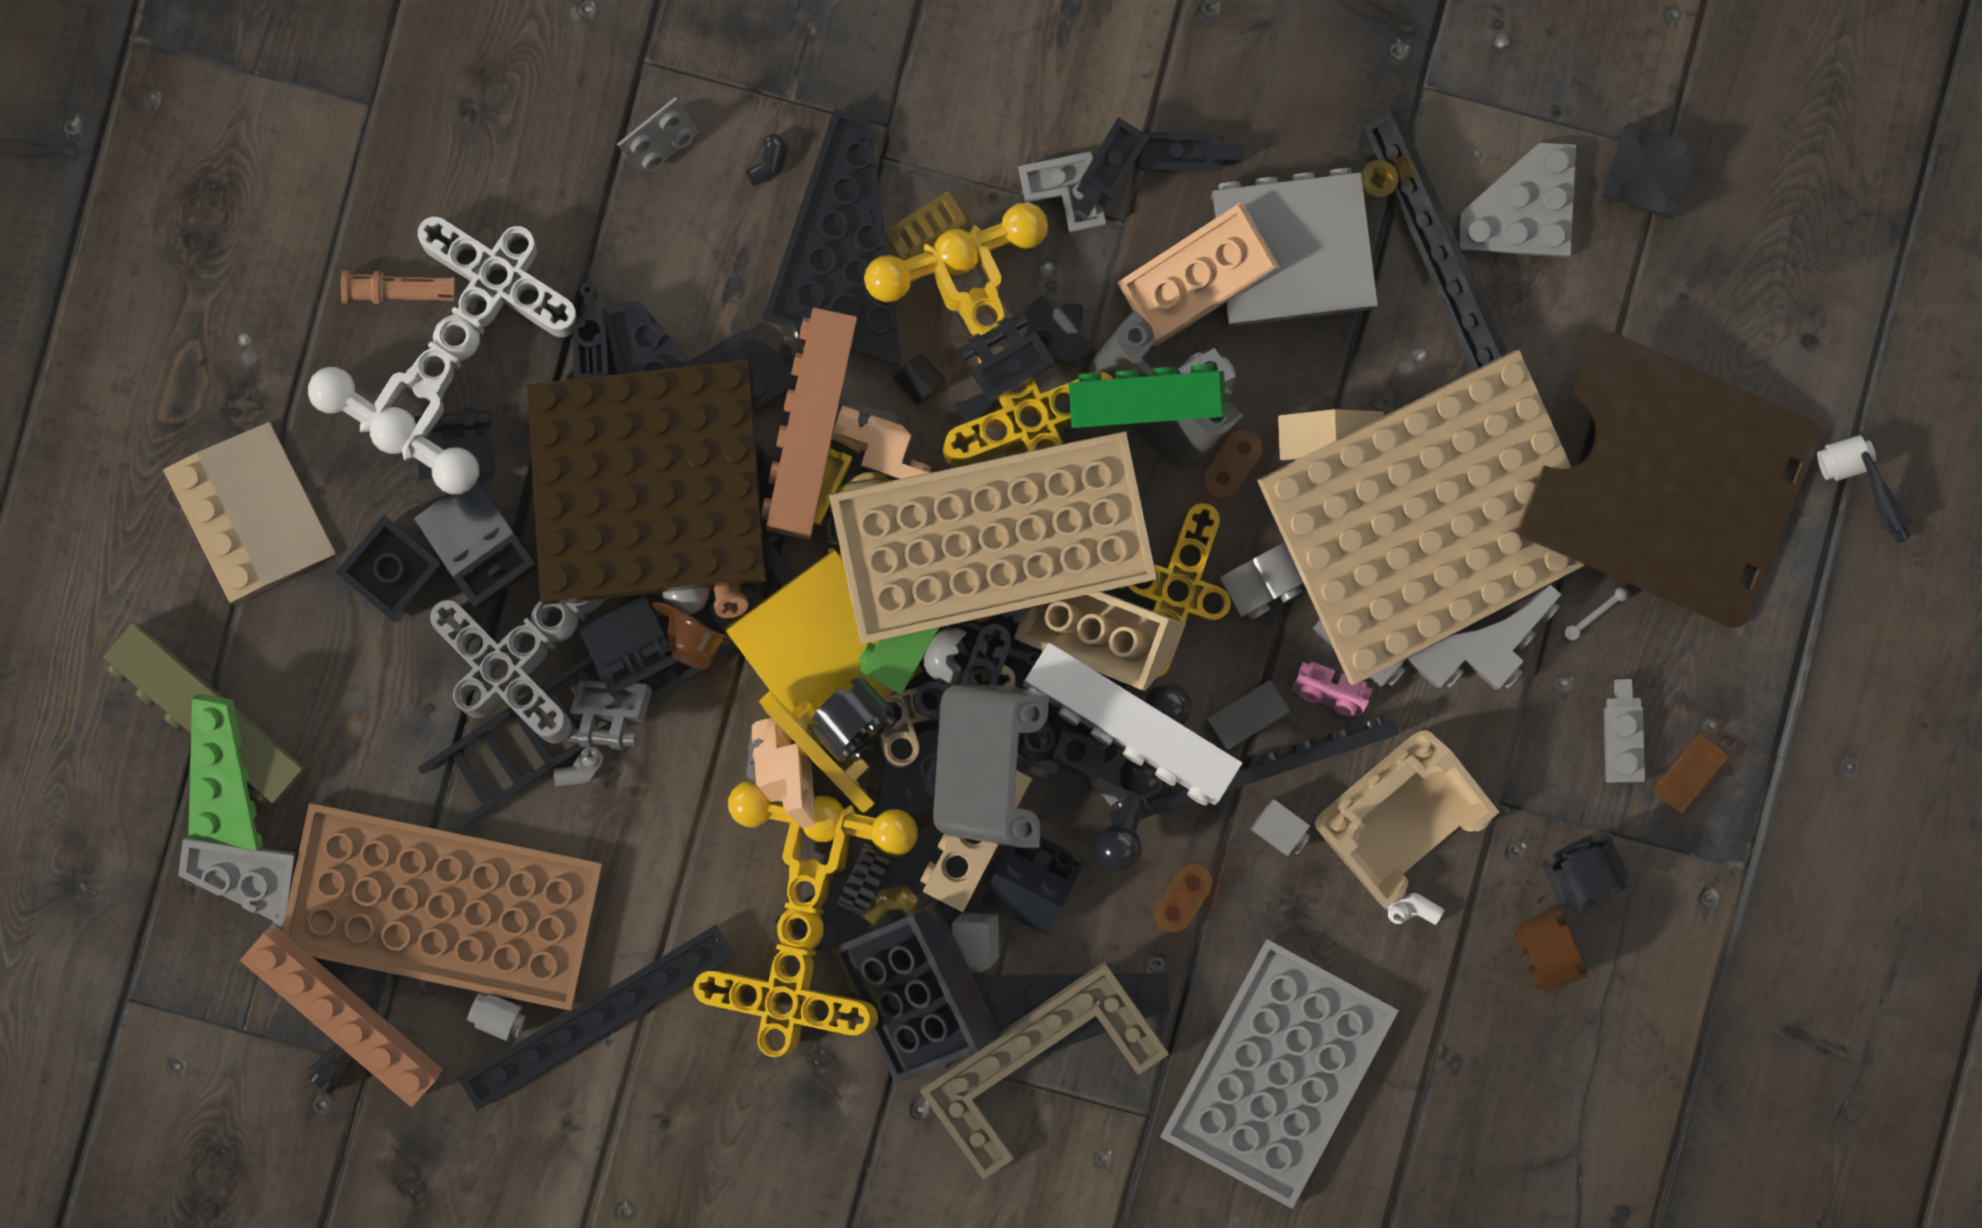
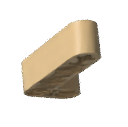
M1003 665L999 679L1005 678V686H1015L1016 682L1013 671ZM984 668L971 671L970 679L974 685H978L974 678H979V685L986 684L990 680L989 673ZM962 674L959 675L954 685L959 683ZM920 687L903 691L901 695L896 693L883 698L889 705L898 708L900 712V719L896 725L886 734L881 735L879 733L877 735L883 756L892 767L905 768L915 760L919 752V744L913 726L933 721V719L918 713L915 708L914 695ZM931 689L924 691L923 694L934 698L936 703L935 710L939 709L942 699L941 695ZM898 740L906 741L911 748L910 757L905 760L895 758L891 752L893 742Z

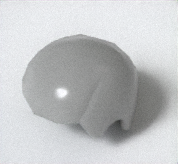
M957 626L939 630L923 655V666L926 673L938 683L950 687L955 684L961 672V667L955 661V654L957 655L960 651H966L962 641L966 632Z

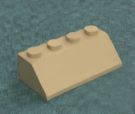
M1101 591L1030 607L1019 624L1014 639L1043 651L1047 644L1051 643L1094 671L1146 691L1173 659L1186 623Z

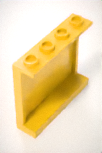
M833 547L828 550L829 554L738 620L735 618L724 626L728 635L768 689L791 712L805 700L818 710L840 688L846 693L854 688L850 681L860 676L864 677L883 698L895 692L864 675L859 670L862 663L857 660L866 643H860L841 553L838 555ZM919 665L910 680L923 671Z

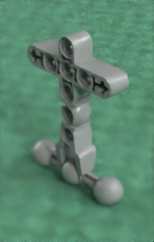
M708 587L662 593L666 605L691 615L704 608L708 601L710 590ZM609 598L543 605L539 601L532 611L531 621L526 618L524 620L525 625L513 629L498 644L454 601L445 600L436 604L430 614L432 626L473 668L454 688L453 699L455 704L470 717L481 718L488 715L504 699L542 739L554 744L564 741L571 732V720L528 675L545 659L548 649L553 650L555 648L552 643L562 642L573 635L577 628L578 618L583 621L586 618L584 616L585 613L594 611ZM554 612H562L561 622L554 627H548V617ZM451 615L463 627L459 633L446 621L448 616ZM528 638H535V647L528 653H521L520 646L522 642ZM475 639H483L481 650L477 653L469 654L468 648L470 643ZM501 664H508L506 676L495 680L493 673L496 667ZM480 690L481 699L473 706H467V696L472 691ZM525 690H533L534 695L531 702L527 705H519L518 699L520 694ZM542 711L548 714L557 724L552 730L538 716Z

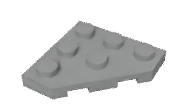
M1538 143L1464 209L1459 217L1458 243L1462 251L1570 257L1576 145Z

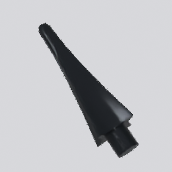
M1867 451L1862 452L1861 458L1871 483L1882 530H1888L1890 536L1893 535L1897 543L1904 542L1910 538L1906 526L1913 524V522L1883 480L1870 454Z

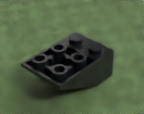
M478 479L469 491L461 494L448 493L414 518L454 580L475 608L480 609L538 567V562Z

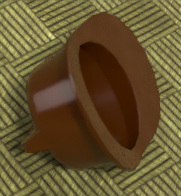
M660 602L653 603V607L669 619L667 643L671 648L670 652L673 657L681 663L700 670L707 669L723 641L733 642L730 637L709 629L674 607Z

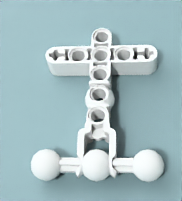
M430 217L425 219L418 228V238L424 251L470 281L459 299V308L454 307L452 309L453 315L445 317L436 325L433 332V342L430 341L428 344L429 350L424 351L406 373L398 372L392 375L376 400L375 405L355 392V384L352 377L345 370L338 367H326L317 371L311 377L308 384V397L311 404L322 412L338 413L344 411L361 422L360 432L370 431L372 442L379 450L388 454L402 452L405 462L414 457L430 467L434 482L442 491L449 494H461L469 491L476 484L479 477V465L476 457L463 448L443 450L426 439L444 413V405L441 399L453 379L454 368L459 369L461 367L460 361L470 358L476 352L480 343V334L483 335L485 332L483 327L489 325L494 320L504 304L557 337L571 335L573 325L578 316L573 304L568 299L526 273L537 255V246L533 236L526 228L514 226L507 229L491 250L446 220L439 217ZM441 232L445 241L451 245L449 251L441 241L435 239L431 242L429 235L431 233L438 235ZM517 239H523L529 243L527 250L521 254H514L509 251L511 243ZM473 250L477 253V256L472 263L463 265L458 262L459 254L462 251ZM493 271H506L508 273L507 279L499 285L491 284L489 276ZM533 289L539 293L537 301L533 304L525 305L519 301L521 294L526 290ZM475 300H482L487 303L486 310L480 315L468 313L469 305ZM547 302L550 309L555 313L562 314L565 311L568 320L566 322L559 320L555 324L552 314L545 309ZM460 330L466 333V338L461 345L451 346L447 343V338L451 332ZM434 361H440L445 364L443 373L437 377H431L426 374L427 366ZM403 389L413 390L416 397L426 398L430 401L429 406L417 424L414 417L408 411L399 407H391Z

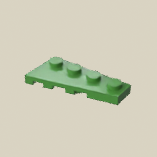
M197 694L192 698L188 837L257 851L263 846L261 833H257L254 818L257 816L254 801H250L246 782L250 779L247 766L242 764L239 749L242 747L234 702L230 699Z

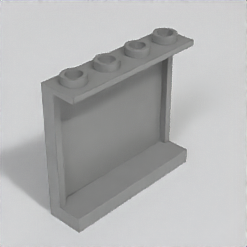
M1351 168L1330 170L1328 177L1315 178L1313 172L1292 175L1293 181L1279 183L1277 177H1266L1255 180L1256 185L1241 187V182L1234 181L1221 183L1218 185L1219 190L1212 191L1211 200L1214 204L1215 219L1239 203L1244 204L1280 268L1226 302L1227 327L1373 310L1378 306L1361 173L1352 174Z

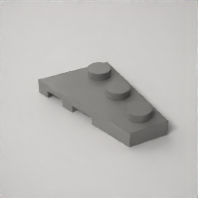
M185 837L182 842L178 876L218 896L222 895L242 905V908L252 913L256 912L283 928L294 876L296 853L265 848L254 851Z

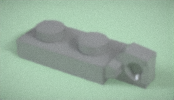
M1632 679L1614 680L1615 698L1606 699V708H1604L1606 783L1645 782L1643 707H1641V698H1633Z

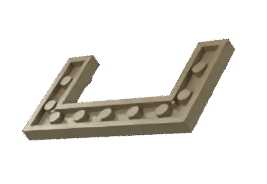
M1105 961L1000 1032L1001 1037L980 1051L961 1058L919 1087L923 1097L983 1180L1014 1160V1157L976 1104L974 1098L1090 1019L1097 1016L1137 1075L1169 1055L1168 1050Z

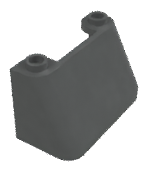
M1136 310L1117 328L1093 357L1089 364L1088 373L1104 372L1112 376L1113 379H1116V371L1138 370L1139 377L1154 376L1153 369L1144 361L1146 359V352L1153 344V329ZM1226 400L1227 416L1133 424L1174 464L1179 467L1189 468L1198 464L1238 424L1243 415Z
M958 684L946 689L940 703L933 812L934 824L941 833L958 838L1015 847L1039 848V819L1030 810L1014 808L1019 733L1036 732L1043 727L1048 716L1049 695L1005 685Z

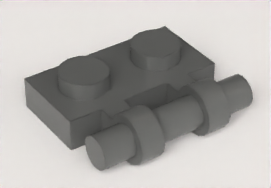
M579 680L570 714L575 720H581L579 728H571V732L566 738L567 742L579 743L581 747L593 748L596 744L609 745L611 749L619 750L625 749L626 746L638 747L640 744L639 732L628 731L629 724L644 723L652 690L647 684L635 683L611 696L605 683L602 681ZM612 722L610 730L597 729L598 723Z

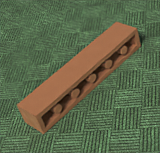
M813 308L811 318L803 317L799 339L806 340L803 354H795L791 375L798 376L795 390L788 389L784 405V411L790 412L788 426L780 425L776 447L783 448L780 463L772 462L768 481L769 484L775 485L772 499H764L761 513L762 520L767 521L766 531L806 540L811 539L857 317Z
M273 923L240 959L244 965L411 1108L442 1072L443 1069Z

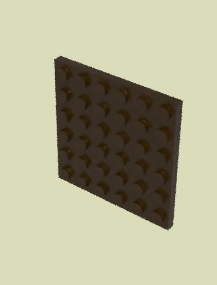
M748 360L527 384L540 602L543 605L766 581L751 366Z

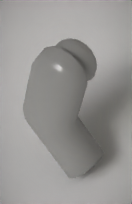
M595 746L593 748L585 747L572 766L553 768L555 787L583 784L591 781L602 765L603 756L601 751Z

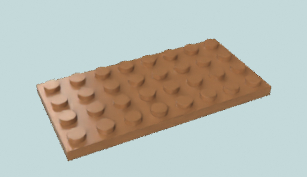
M309 803L282 932L310 956L571 1011L573 1010L603 863Z

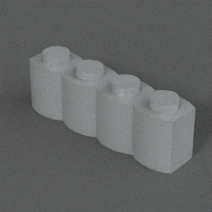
M1285 542L1219 578L1239 617L1241 618L1248 614L1250 620L1269 611L1270 608L1267 603L1280 596L1282 601L1285 602L1303 592L1300 585L1304 582Z

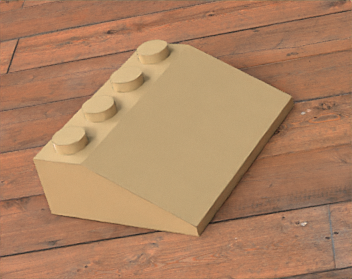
M270 422L201 450L163 469L231 604L238 605L337 555Z

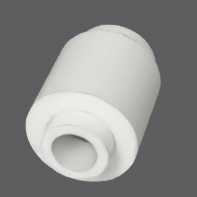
M1859 435L1826 445L1825 450L1818 451V462L1826 480L1834 478L1838 481L1867 472L1861 458V453L1867 451L1873 462H1876V454L1871 441H1864L1863 437Z

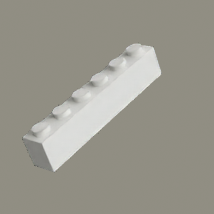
M1051 643L1047 644L1022 685L1028 690L1049 695V703L1060 709L1058 714L1063 719L1076 726L1079 722L1093 729L1090 734L1095 739L1110 746L1111 742H1114L1125 749L1123 755L1140 766L1146 762L1157 769L1155 775L1172 786L1176 782L1189 789L1187 795L1202 805L1206 806L1208 802L1215 805L1219 802L1242 764L1236 758Z

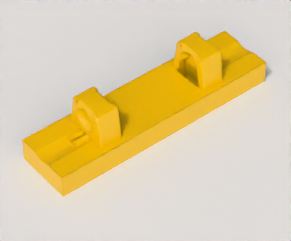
M771 691L759 700L766 713L863 814L874 805L868 793L856 780L868 768L867 763L863 758L858 762L851 758L847 762L838 763L807 729L809 724L815 722L812 717L817 710L807 700L792 712Z

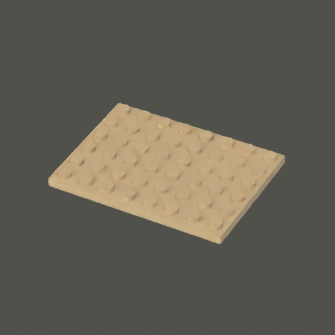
M1514 350L1257 480L1350 684L1355 685L1584 566V564L1526 540L1519 530L1520 520L1542 466L1546 465L1558 469L1571 467L1520 350Z

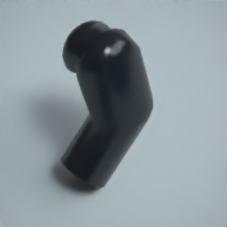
M770 134L764 138L762 144L765 148L762 162L745 170L753 187L779 174L784 167L788 149L786 142L778 134Z

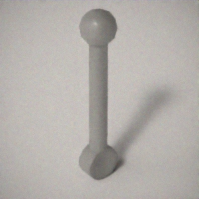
M1623 586L1618 587L1613 597L1576 626L1567 627L1564 632L1565 637L1568 640H1576L1581 630L1618 601L1627 600L1629 590Z

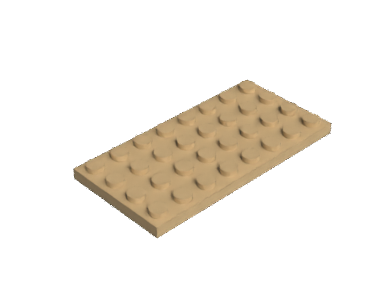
M1126 431L829 494L861 644L1156 580Z

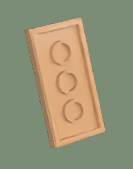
M1239 203L1117 283L1133 311L1136 310L1152 327L1154 333L1153 346H1159L1271 274L1280 266L1244 204Z

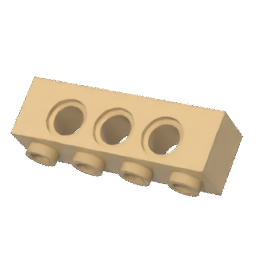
M1017 770L1014 808L1018 807L1032 780L1031 777ZM944 834L937 847L943 850L938 863L935 864L930 861L920 879L921 882L926 884L923 892L963 912L998 844L984 841L978 844H971L965 838ZM959 855L966 859L968 870L965 875L953 877L947 872L946 862L952 856Z

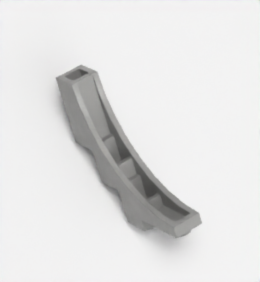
M1548 585L1526 606L1504 620L1477 631L1450 635L1370 676L1369 679L1378 687H1382L1386 682L1392 686L1406 670L1401 665L1406 661L1436 688H1441L1444 683L1451 687L1464 672L1460 667L1464 662L1495 690L1500 689L1502 685L1508 689L1522 674L1518 667L1524 661L1513 650L1517 647L1522 651L1536 635L1531 630L1540 619L1546 623L1560 607L1556 600L1561 594L1551 585ZM1319 620L1312 629L1332 646L1321 620Z

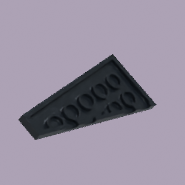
M1168 972L1114 973L1144 1018L1169 1010ZM1085 974L977 975L973 977L1001 1032ZM1095 1016L1036 1057L1106 1033L1107 1031L1097 1016ZM958 1060L945 1064V1069Z

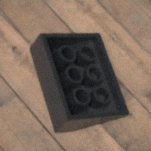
M937 901L911 910L830 949L854 999L872 1004L877 1011L878 1022L871 1031V1034L895 1083L976 1053L1002 1036Z

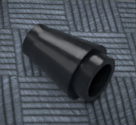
M335 1043L309 1068L311 1073L306 1079L331 1096L335 1089L340 1090L354 1058Z

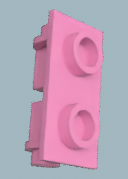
M1313 661L1310 664L1302 662L1291 692L1298 694L1307 702L1321 703L1332 707L1340 715L1361 718L1369 703L1368 700L1372 692V688L1366 686L1367 682L1361 681L1355 685L1350 684L1346 675L1342 673L1337 685L1331 683L1335 670Z

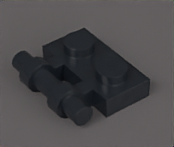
M1022 312L1010 319L1007 316L996 322V327L982 335L979 333L968 338L967 344L957 349V353L963 362L974 356H977L982 362L973 367L970 373L990 404L1055 365L1054 359L1036 331L1024 338L1019 334L1018 331L1028 325V321ZM1003 339L1008 341L1009 347L993 355L990 350L991 346Z
M464 408L460 413L443 414L430 431L431 442L443 450L449 448L468 450L476 457L479 465V475L495 474L492 436L477 437L476 427L491 425L490 411H475L474 408ZM415 416L416 424L422 416ZM464 427L465 438L444 440L443 429ZM418 460L419 479H433L432 469Z

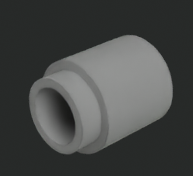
M478 993L470 1009L467 1021L474 1023V1028L508 1041L511 1035L518 1037L526 1017L521 1015V1006L493 994L485 996Z

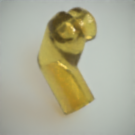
M905 886L884 888L873 899L864 918L877 926L888 910L903 909L905 912L914 910L917 906L918 898L912 893L910 888Z

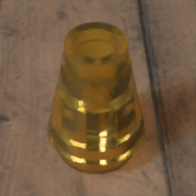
M1375 160L1367 164L1361 175L1363 191L1368 195L1384 197L1391 194L1398 184V174L1394 166L1384 160ZM1374 177L1379 181V188L1377 185L1374 186L1370 178Z

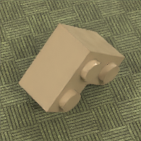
M1332 409L1279 415L1280 460L1296 461L1383 417L1384 412Z

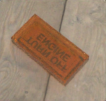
M1698 733L1651 791L1679 814H1682L1729 756L1701 733Z

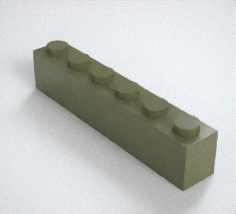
M132 623L102 657L110 664L106 669L122 683L127 679L138 688L135 694L150 707H153L155 703L166 712L163 718L178 731L185 728L191 733L192 698L194 696L204 694L224 698L138 624ZM235 708L242 747L239 748L242 764L247 766L250 779L248 783L251 785L248 791L263 804H266L268 800L271 803H279L307 769Z

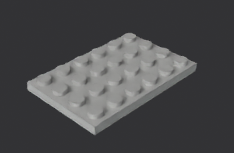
M1266 939L1160 1137L1293 1209L1399 1010Z

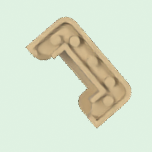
M1425 730L1417 732L1405 740L1324 809L1317 817L1315 827L1373 897L1386 909L1405 896L1408 879L1404 873L1459 826L1465 831H1480L1489 825L1491 819L1499 811L1454 753L1431 732Z

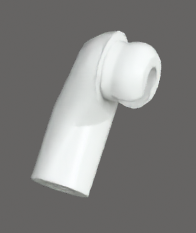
M1411 893L1388 907V917L1391 922L1402 924L1405 920L1419 915L1436 925L1445 909L1418 893Z

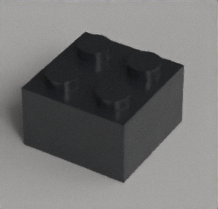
M383 515L335 573L388 618L399 622L446 566L392 519Z

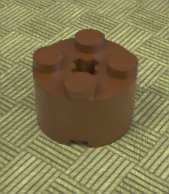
M1560 907L1518 923L1520 930L1514 932L1522 955L1530 953L1534 964L1528 966L1537 991L1544 988L1546 993L1589 977L1586 968L1578 971L1577 966L1583 964L1582 958L1566 920L1561 922L1557 920L1558 917L1563 916Z

